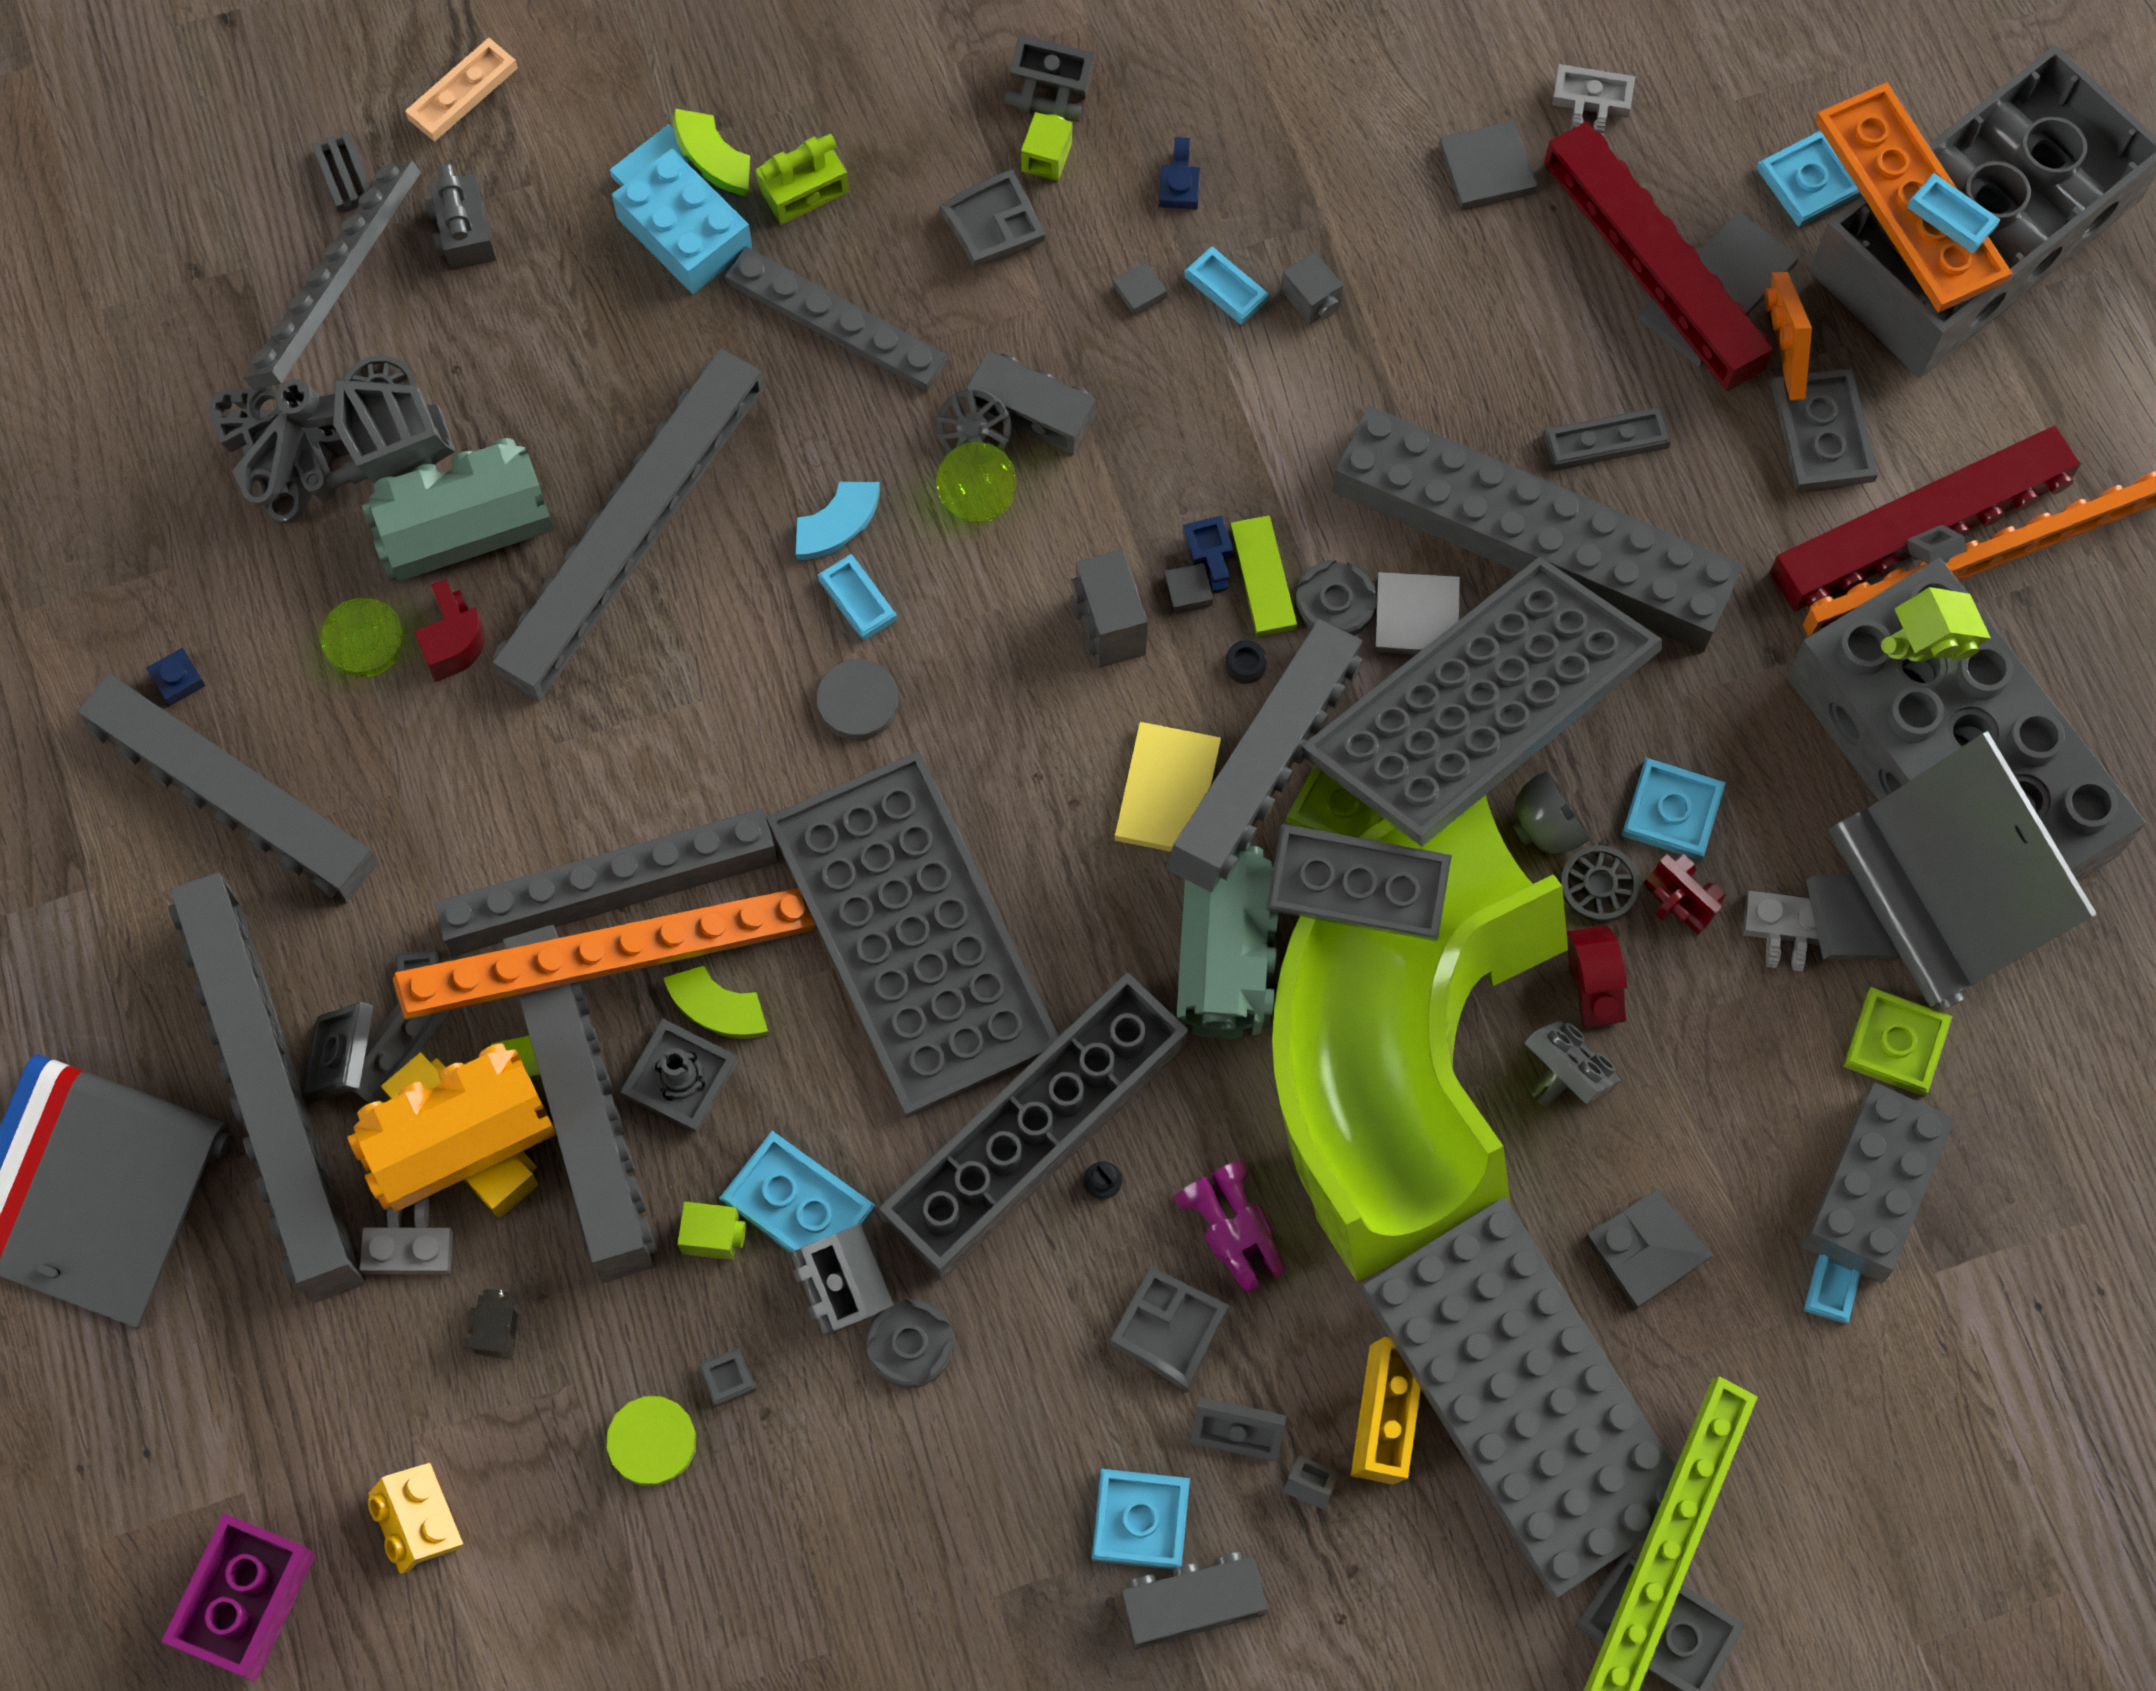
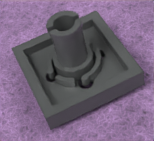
M662 1019L620 1093L622 1097L698 1134L738 1064L739 1059L737 1055ZM693 1055H695V1056L697 1057V1059H696V1061H695L694 1063H692V1061H690V1060H693V1059H694V1056H693ZM656 1066L658 1069H662L661 1073L656 1071ZM702 1083H704L705 1088L703 1089V1091L696 1092L698 1089L702 1087ZM664 1094L666 1095V1097H673L674 1099L671 1101H667L664 1099Z
M1561 1020L1536 1030L1525 1042L1549 1067L1545 1074L1529 1088L1533 1098H1536L1538 1094H1543L1549 1088L1537 1101L1547 1108L1552 1106L1553 1102L1567 1087L1586 1104H1589L1611 1092L1621 1081L1614 1073L1616 1068L1612 1062L1600 1053L1594 1054L1583 1043L1585 1041L1583 1034L1572 1024H1564Z

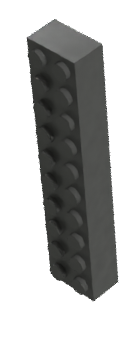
M1368 405L1335 471L1333 493L1517 572H1521L1538 557H1542L1640 625L1703 652L1706 650L1743 568V564L1370 405Z
M220 871L170 889L174 904L168 906L169 913L177 930L181 929L186 941L180 944L186 964L189 968L193 967L198 978L197 981L193 982L196 997L200 1005L206 1007L211 1018L205 1021V1025L213 1045L218 1044L223 1058L217 1060L220 1072L225 1083L231 1084L236 1097L230 1099L234 1115L238 1123L243 1122L249 1135L243 1138L246 1153L251 1163L256 1162L262 1176L255 1178L263 1202H269L271 1210L275 1215L268 1218L272 1234L277 1243H282L288 1255L281 1259L286 1277L290 1284L295 1283L299 1293L305 1292L315 1303L364 1285L365 1282L305 1099L303 1098V1093L240 901Z

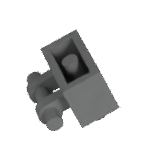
M1019 34L1010 68V77L1012 81L1024 83L1022 92L1007 89L1004 104L1019 107L1018 111L1028 114L1033 110L1045 114H1055L1064 119L1079 122L1083 107L1069 104L1068 101L1070 95L1086 99L1095 63L1094 52ZM1036 87L1057 91L1056 100L1035 95Z
M444 164L437 168L438 181L429 183L432 199L425 200L430 222H438L439 232L433 233L438 257L446 256L450 270L496 260L476 173L456 177L452 165Z
M861 1224L790 1252L796 1267L793 1270V1274L797 1283L802 1282L811 1304V1306L807 1307L812 1320L817 1319L822 1334L846 1327L894 1306Z

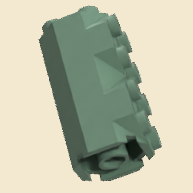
M504 438L484 449L458 453L452 458L454 467L447 473L438 472L434 464H424L415 468L413 472L398 477L389 476L377 480L373 484L375 493L369 497V503L362 504V509L369 528L372 530L374 545L388 579L396 578L400 582L554 531L526 448L516 446L513 439Z
M1249 846L1247 851L1238 850L1235 856L1239 860L1228 881L1221 878L1212 893L1186 879L1184 881L1176 1018L1183 1025L1185 1023L1192 1025V1034L1199 1037L1238 1039L1243 1037L1244 1029L1252 1027V1035L1261 1034L1262 1027L1270 1028L1274 989H1266V987H1272L1273 974L1275 973L1276 948H1267V946L1274 947L1278 912L1266 910L1274 867H1272L1270 860L1263 858L1264 850L1257 846Z

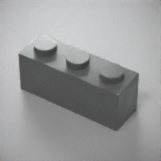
M988 350L966 390L979 389L993 394L1006 407L1010 416L1011 427L1072 455L1077 451L1095 419L1096 398L1092 397L1088 391L1078 386H1067L1056 381L1048 372L1043 370L1034 371L1021 365L1013 356L1004 353L999 355ZM975 397L979 411L989 403L984 398ZM995 405L984 413L993 419L1000 415Z
M1234 1552L1216 1558V1566L1199 1570L1197 1563L1188 1564L1171 1570L1173 1577L1155 1581L1154 1575H1147L1128 1581L1129 1589L1121 1591V1599L1134 1649L1148 1647L1266 1615L1268 1607L1254 1556L1242 1558L1241 1552Z

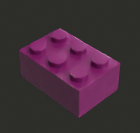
M223 1513L161 1642L256 1683L316 1554L300 1544Z

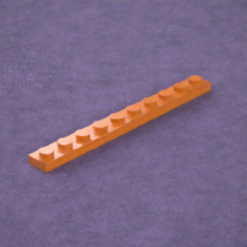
M2156 471L2142 476L2134 485L2123 488L2122 485L2111 487L2095 500L2089 502L2086 499L2077 500L2068 505L2063 512L2053 516L2050 513L2041 514L2033 518L2027 526L2016 530L2013 526L2004 528L1993 535L1992 539L1979 544L1977 540L1966 543V552L1952 557L1945 564L1958 581H1961L2156 506ZM1922 562L1919 567L1910 571H1906L1905 568L1897 569L1885 576L1883 581L1870 585L1868 582L1861 583L1851 588L1847 595L1837 599L1828 596L1816 601L1810 606V611L1803 623L1808 637L1926 566L1927 563Z
M795 888L400 971L394 974L392 980L404 1019L807 933L814 930L815 923L799 889Z

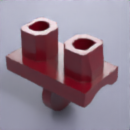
M1681 854L1673 859L1666 855L1657 863L1654 871L1644 881V884L1653 892L1652 895L1662 903L1656 915L1661 920H1664L1672 913L1680 922H1685L1699 935L1707 928L1722 908L1720 904L1726 897V893L1716 883L1709 882L1702 888L1692 878L1697 870L1695 864L1685 854Z

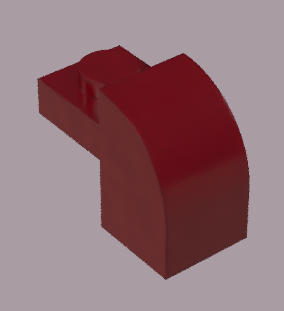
M447 579L431 584L445 619L414 631L435 682L460 673L470 667L480 656L485 643V630L477 608L474 607L468 610L460 590L452 592Z
M1608 925L1566 931L1569 971L1578 985L1580 1022L1584 1028L1626 1022L1624 989L1628 988L1622 952L1616 936Z

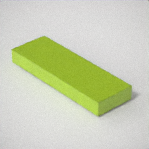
M1270 515L1231 522L1230 532L1256 638L1296 630L1297 622Z

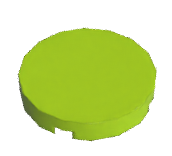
M644 1396L628 1402L615 1414L607 1431L606 1448L613 1466L626 1480L640 1486H661L669 1483L670 1480L675 1479L678 1475L680 1476L689 1467L696 1452V1432L690 1416L678 1403L662 1396Z

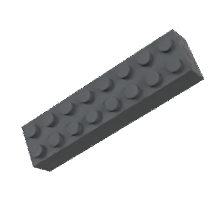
M549 925L505 938L503 941L505 948L510 949L557 939L559 936L554 925ZM580 982L520 994L518 996L592 1263L603 1283L654 1268L650 1254L658 1252L657 1245L646 1216L641 1218L639 1216V1213L646 1212V1206L635 1176L628 1177V1173L635 1171L623 1134L619 1136L616 1134L624 1131L612 1095H605V1093L613 1090L601 1055L594 1056L595 1053L601 1052V1047L589 1014L583 1016L590 1013L584 989L581 987Z
M1127 972L878 1208L881 1221L940 1281H943L1187 1046L1189 1030Z

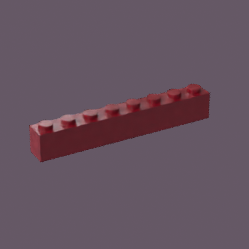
M1586 121L1550 140L1544 161L1546 168L1652 300H1655L1726 392L1765 371L1773 351L1768 337L1762 331H1758L1747 318L1743 306L1738 302H1734L1724 290L1720 278L1707 269L1700 260L1697 250L1692 245L1687 244L1677 232L1672 219L1664 216L1654 204L1650 192L1645 188H1641L1632 177L1628 165L1624 161L1619 160L1610 150L1605 137L1601 133L1596 132Z
M2054 425L1777 555L1769 573L1794 612L1806 606L1810 609V606L1816 601L1831 596V594L1842 589L1847 593L1856 585L1864 583L1866 581L1865 578L1878 573L1879 576H1884L1894 571L1901 564V561L1913 557L1914 560H1917L1918 558L1909 554L1908 538L1940 525H1944L1966 536L1971 528L1982 524L1983 527L1990 526L1999 521L2005 515V512L2015 507L2018 511L2030 507L2039 499V496L2049 491L2053 495L2064 491L2074 482L2072 478L2081 463L2057 426Z

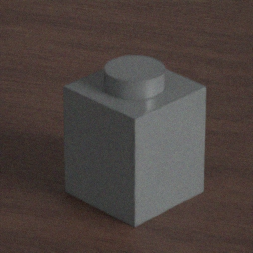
M1315 251L1283 271L1281 292L1309 325L1320 317L1322 319L1329 318L1339 309L1343 284Z

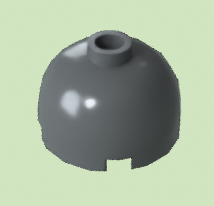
M1548 770L1538 774L1521 788L1516 796L1514 805L1519 822L1512 826L1525 846L1533 842L1542 852L1556 855L1568 853L1591 840V836L1572 805L1569 804L1563 795V791Z

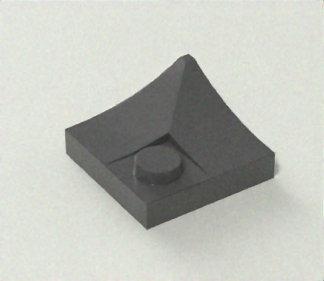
M1013 169L964 190L939 207L941 216L955 234L973 268L1042 243L1045 239L1046 234Z
M1659 1188L1595 1228L1585 1237L1635 1310L1683 1279L1713 1256L1711 1251L1676 1213Z
M1150 1267L1112 1335L1110 1346L1157 1372L1188 1393L1229 1311V1305Z

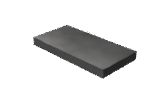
M1739 211L1698 252L1703 264L1711 273L1716 274L1720 278L1724 290L1734 302H1738L1743 306L1747 316L1764 299L1765 289L1771 288L1772 273H1789L1799 260V256ZM1653 299L1639 313L1637 320L1699 367L1703 363Z
M1282 824L1266 910L1437 941L1452 855Z

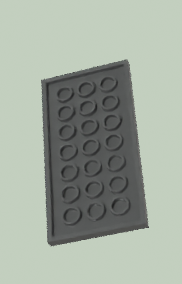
M1538 557L1303 744V757L1422 847L1662 650V639L1542 557Z
M920 751L766 817L768 826L906 1118L1034 1061L1059 1037Z
M1503 1197L1359 1287L1360 1292L1551 1599L1560 1597L1647 1538L1675 1470V1465L1506 1197Z

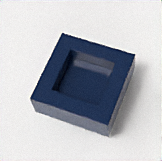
M183 648L146 668L169 706L206 686Z

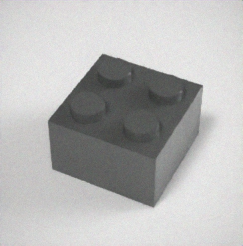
M1124 549L1076 562V578L1070 579L1073 595L1070 596V601L1076 620L1081 618L1083 620L1085 631L1082 632V638L1088 656L1095 654L1098 667L1100 668L1146 655L1148 621Z

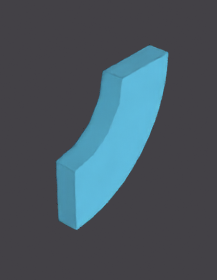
M839 482L836 496L826 508L814 515L798 517L796 560H810L830 555L844 548V544L853 539L861 530L864 531L877 508L880 482Z

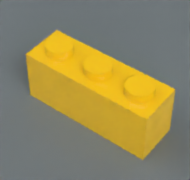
M1388 1337L1379 1339L1371 1344L1369 1348L1351 1476L1394 1485L1408 1479L1421 1388Z

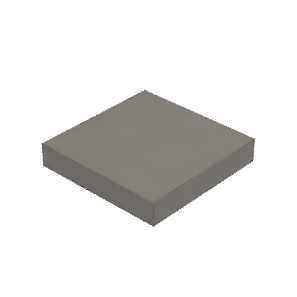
M1378 572L1375 653L1416 655L1459 621L1460 577Z

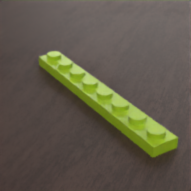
M1720 1376L1713 1377L1584 1691H1639L1758 1398L1756 1395Z

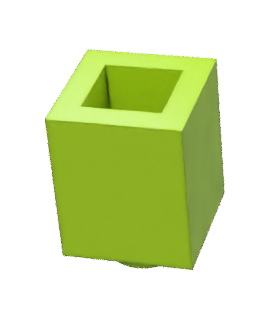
M1035 112L1021 150V171L1059 181L1072 145V122L1055 114L1045 115Z
M684 1202L678 1247L682 1255L734 1260L735 1248H742L744 1244L746 1222L740 1221L736 1207Z

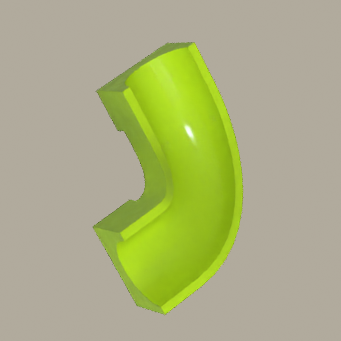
M1486 795L1422 847L1386 819L1373 825L1359 837L1452 855L1437 941L1300 916L1291 935L1281 967L1274 1003L1272 1044L1274 1074L1288 1145L1299 1179L1314 1205L1316 1219L1356 1282L1407 1258L1503 1197H1506L1511 1205L1504 1146L1466 1094L1453 1071L1456 1030L1465 1001L1473 987L1483 976H1486L1491 985L1495 986L1567 951L1568 944L1561 883L1554 874L1534 884L1526 877L1510 854L1499 833Z

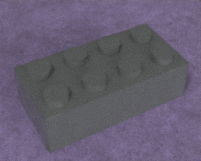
M1874 1082L1861 1099L1800 1247L1816 1255H1825L1829 1257V1261L1851 1271L1855 1269L1862 1276L1882 1284L1896 1267L1955 1118Z

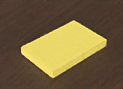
M1140 722L1116 828L1115 841L1171 852L1173 844L1212 785L1221 737Z

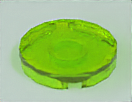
M976 441L961 444L946 455L939 466L936 485L939 498L948 512L961 521L983 523L993 521L1007 511L1015 499L1017 477L1013 464L1003 451L992 444Z
M355 598L342 602L329 613L322 625L320 642L327 660L337 671L368 678L383 673L397 661L400 655L399 651L402 648V642L404 644L405 634L398 615L388 604L374 598Z

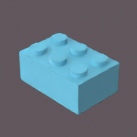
M673 148L612 193L617 219L693 295L735 263L745 247L753 248L749 224Z

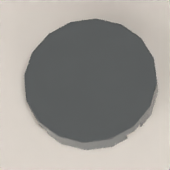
M1326 560L1312 566L1301 577L1295 594L1296 612L1302 624L1311 631L1318 619H1321L1353 636L1360 633L1371 622L1376 609V588L1370 576L1359 566L1349 562L1344 564L1336 563L1337 560Z
M865 659L847 660L833 666L822 677L817 690L818 712L822 721L836 735L850 740L870 739L893 723L899 709L898 687L892 675L880 664Z
M905 1299V1301L893 1302L894 1306L879 1312L871 1321L866 1335L868 1358L875 1372L886 1382L902 1388L922 1387L936 1380L948 1367L954 1351L953 1331L946 1316L931 1303L919 1299Z

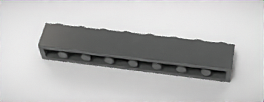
M1318 619L1173 844L1166 870L1211 893L1221 878L1226 881L1229 880L1239 860L1235 856L1239 849L1248 850L1257 832V828L1254 827L1258 819L1263 822L1266 821L1276 801L1272 796L1276 790L1281 793L1285 791L1294 770L1290 769L1294 762L1301 764L1305 759L1303 757L1302 745L1308 741L1311 734L1316 735L1324 728L1329 717L1326 710L1329 706L1333 708L1338 706L1346 690V686L1343 683L1346 679L1353 681L1363 663V659L1358 657L1363 640Z
M108 673L77 710L86 724L83 730L91 738L100 744H104L108 740L117 746L115 752L129 764L136 766L140 762L150 769L147 772L148 775L160 785L168 788L170 784H173L182 790L180 796L194 808L200 810L205 806L215 813L212 816L213 819L228 831L233 832L238 828L248 835L245 840L262 854H266L269 850L280 857L278 860L279 864L293 875L298 877L303 872L313 879L311 885L325 897L332 899L336 895L348 903L378 865L371 849Z
M763 808L439 900L434 902L443 940L453 957L504 942L503 939L549 925L558 927L778 863L765 813Z

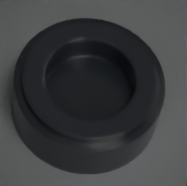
M1245 640L1237 642L1230 647L1226 655L1225 666L1228 675L1233 680L1243 684H1250L1258 681L1265 673L1267 655L1259 644Z

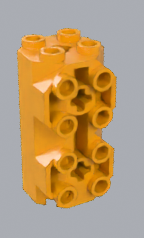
M494 1044L484 1049L479 1054L480 1057L466 1064L455 1063L445 1067L439 1073L442 1082L435 1088L425 1089L422 1082L412 1083L402 1088L398 1092L397 1097L384 1103L377 1101L367 1104L357 1112L360 1121L354 1126L355 1133L347 1138L358 1161L361 1160L367 1172L372 1171L365 1175V1179L375 1199L379 1200L384 1210L391 1207L394 1212H397L557 1135L516 1049L506 1051L504 1044Z

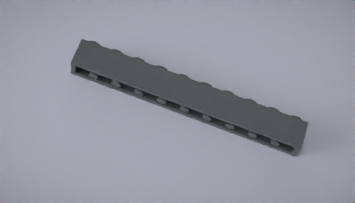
M720 348L713 359L709 358L704 362L697 382L691 390L686 389L681 394L676 410L670 419H665L659 424L652 444L646 451L642 450L638 453L633 461L632 471L624 482L620 481L614 486L609 496V503L601 513H596L590 519L586 528V534L578 545L574 544L569 548L564 557L563 566L556 576H550L545 581L540 591V598L533 608H527L521 614L517 623V630L509 641H502L496 649L493 665L500 680L538 702L542 700L763 392L764 384L760 369Z

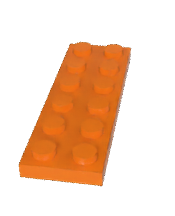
M1888 82L1817 113L1815 123L1938 313L2009 281L2013 273L1989 237L1972 254L1907 208L1910 199L1933 173L1956 188V186Z

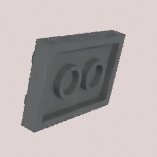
M1853 368L1808 373L1806 398L1804 400H1789L1784 376L1774 377L1771 386L1796 492L1875 482L1878 472Z

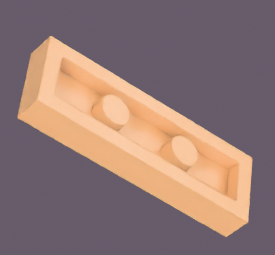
M487 38L405 110L407 119L435 142L518 69L516 60L494 41Z

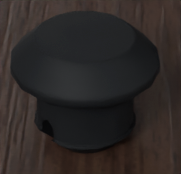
M1106 1161L1092 1164L1086 1170L1083 1178L1084 1187L1092 1197L1100 1200L1115 1196L1122 1185V1175L1119 1169Z

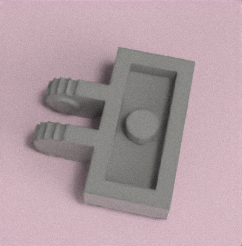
M1559 64L1552 105L1574 109L1570 130L1583 124V110L1597 112L1593 129L1604 135L1607 114L1622 117L1629 116L1635 76Z
M1756 891L1747 892L1745 896L1743 936L1767 938L1765 963L1766 967L1777 968L1780 961L1781 940L1793 942L1791 955L1792 969L1803 971L1806 961L1807 944L1820 945L1810 898Z
M429 1197L414 1203L415 1228H401L403 1209L394 1212L391 1207L387 1209L388 1228H363L360 1271L362 1274L450 1275L453 1231L451 1228H428Z

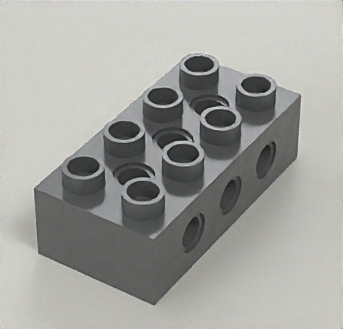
M2057 45L2052 46L1928 144L1956 188L2000 219L1998 226L1989 235V238L2013 273L2008 282L1938 313L1863 196L1831 220L1826 227L1809 272L1919 379L2139 203L2156 176V136Z
M1940 557L1803 640L1787 675V679L1878 800L1883 799L1961 748L1962 746L1955 738H1961L1969 743L1982 733L1988 731L2077 882L2120 856L2146 824V821L1976 603V608L1991 639L1978 646L1979 651L1975 655L1961 661L1942 657L1928 659L1925 662H1915L1909 659H1893L1882 651L1881 643L1883 639L1903 629L1894 608L1929 587L1968 593ZM1904 672L1916 676L1922 683L1909 679Z

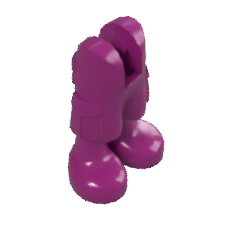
M1239 1159L1211 1174L1216 1187L1224 1194L1235 1214L1232 1219L1226 1217L1207 1176L1179 1191L1173 1196V1199L1180 1209H1196L1203 1215L1210 1225L1204 1237L1215 1253L1214 1255L1221 1262H1225L1239 1285L1246 1293H1249L1260 1287L1247 1259L1258 1254L1263 1265L1274 1280L1286 1273L1282 1257L1272 1237L1274 1235L1272 1225L1260 1204L1250 1205L1244 1186V1180L1249 1175V1167L1244 1159Z

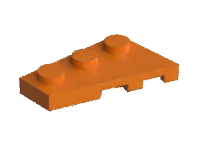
M1774 272L1772 273L1771 288H1766L1764 292V306L1766 312H1770L1789 400H1804L1806 398L1812 326L1789 273Z

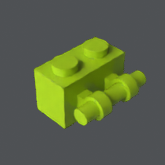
M827 134L819 139L815 136L807 139L796 150L787 154L782 151L772 156L771 159L756 169L759 190L780 225L849 193L847 171L833 150L837 148V145L831 134Z
M1929 587L1894 608L1903 629L1890 637L1884 638L1881 643V649L1889 657L1899 660L1909 659L1915 662H1925L1928 659L1944 657L1961 661L1975 655L1979 651L1978 646L1991 639L1969 593Z

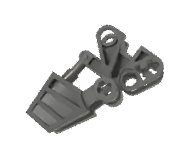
M292 379L283 383L277 392L266 387L255 390L252 388L224 389L211 399L209 405V413L221 444L230 452L241 447L245 456L232 470L242 494L254 505H264L270 517L282 524L293 523L303 515L312 494L322 501H327L334 497L337 487L349 482L355 484L369 478L375 483L384 477H398L413 472L415 468L424 464L435 465L455 452L442 408L437 404L426 405L422 391L416 385L336 380L335 394L321 396L302 380ZM270 399L276 400L277 407L275 410H260L265 401ZM232 403L241 408L240 410H231L229 416L224 414L225 410L231 409ZM334 453L341 456L350 454L353 460L346 462L344 467L332 472L329 470L328 463ZM256 480L261 486V496L258 497L252 494V486ZM287 495L293 496L295 504L291 512L286 515H279L278 505L280 499Z

